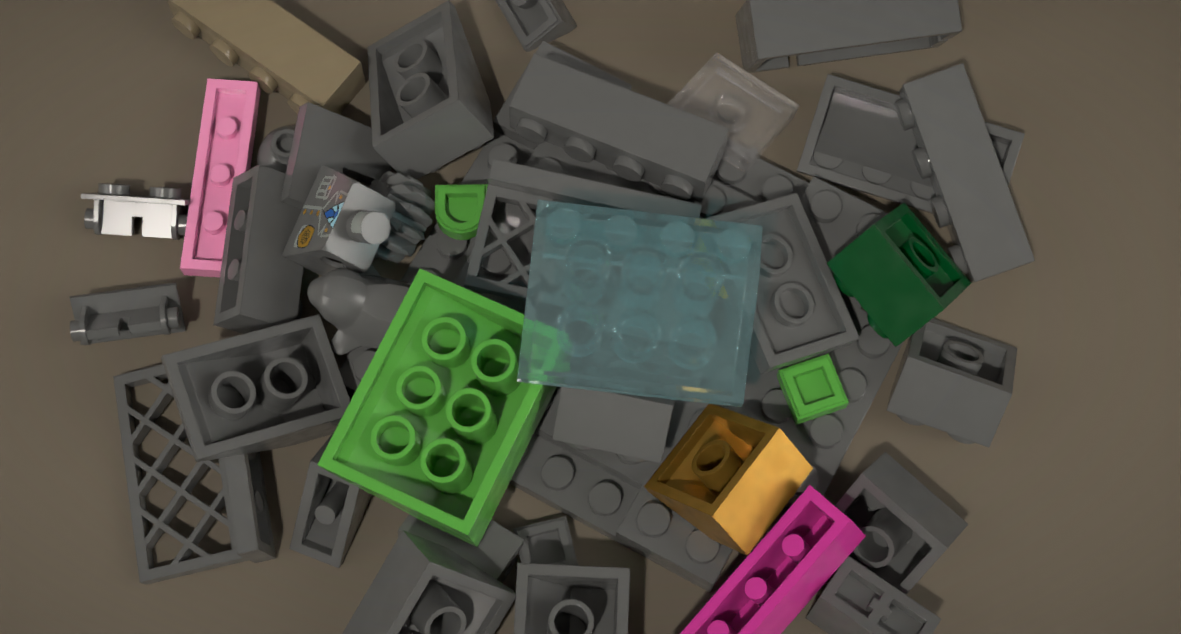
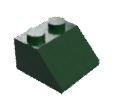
M902 203L873 224L826 263L833 271V278L839 289L847 296L854 297L868 313L867 319L873 330L882 338L889 339L895 347L942 312L971 284L905 203Z

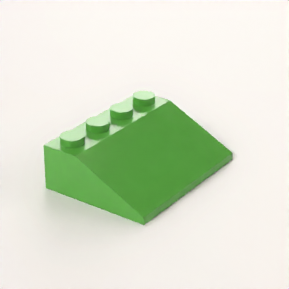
M419 269L317 465L413 517L478 547L571 359L573 347L568 333L423 269Z

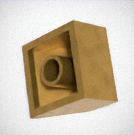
M709 403L644 487L649 493L712 540L748 556L788 501L795 495L813 467L779 427Z

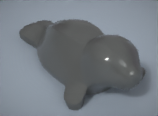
M371 264L364 273H356L347 269L332 270L324 276L313 280L308 287L307 294L310 303L317 308L325 320L338 329L330 341V346L335 354L343 355L362 346L379 347L412 283L381 277Z

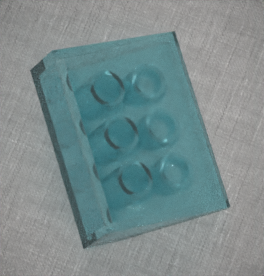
M538 200L517 382L742 407L744 404L759 284L763 226Z

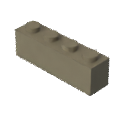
M167 0L173 14L171 22L183 35L192 40L197 36L210 44L209 48L212 53L223 63L230 67L237 63L247 70L250 79L258 82L260 89L269 94H272L275 90L287 98L288 105L297 114L299 107L309 102L340 115L366 85L362 65L358 59L272 0Z

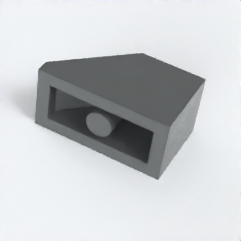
M332 434L310 460L289 549L340 568L372 498V494L317 465L333 436Z

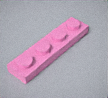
M207 78L180 269L184 275L220 278L233 178L251 168L261 93L258 82Z

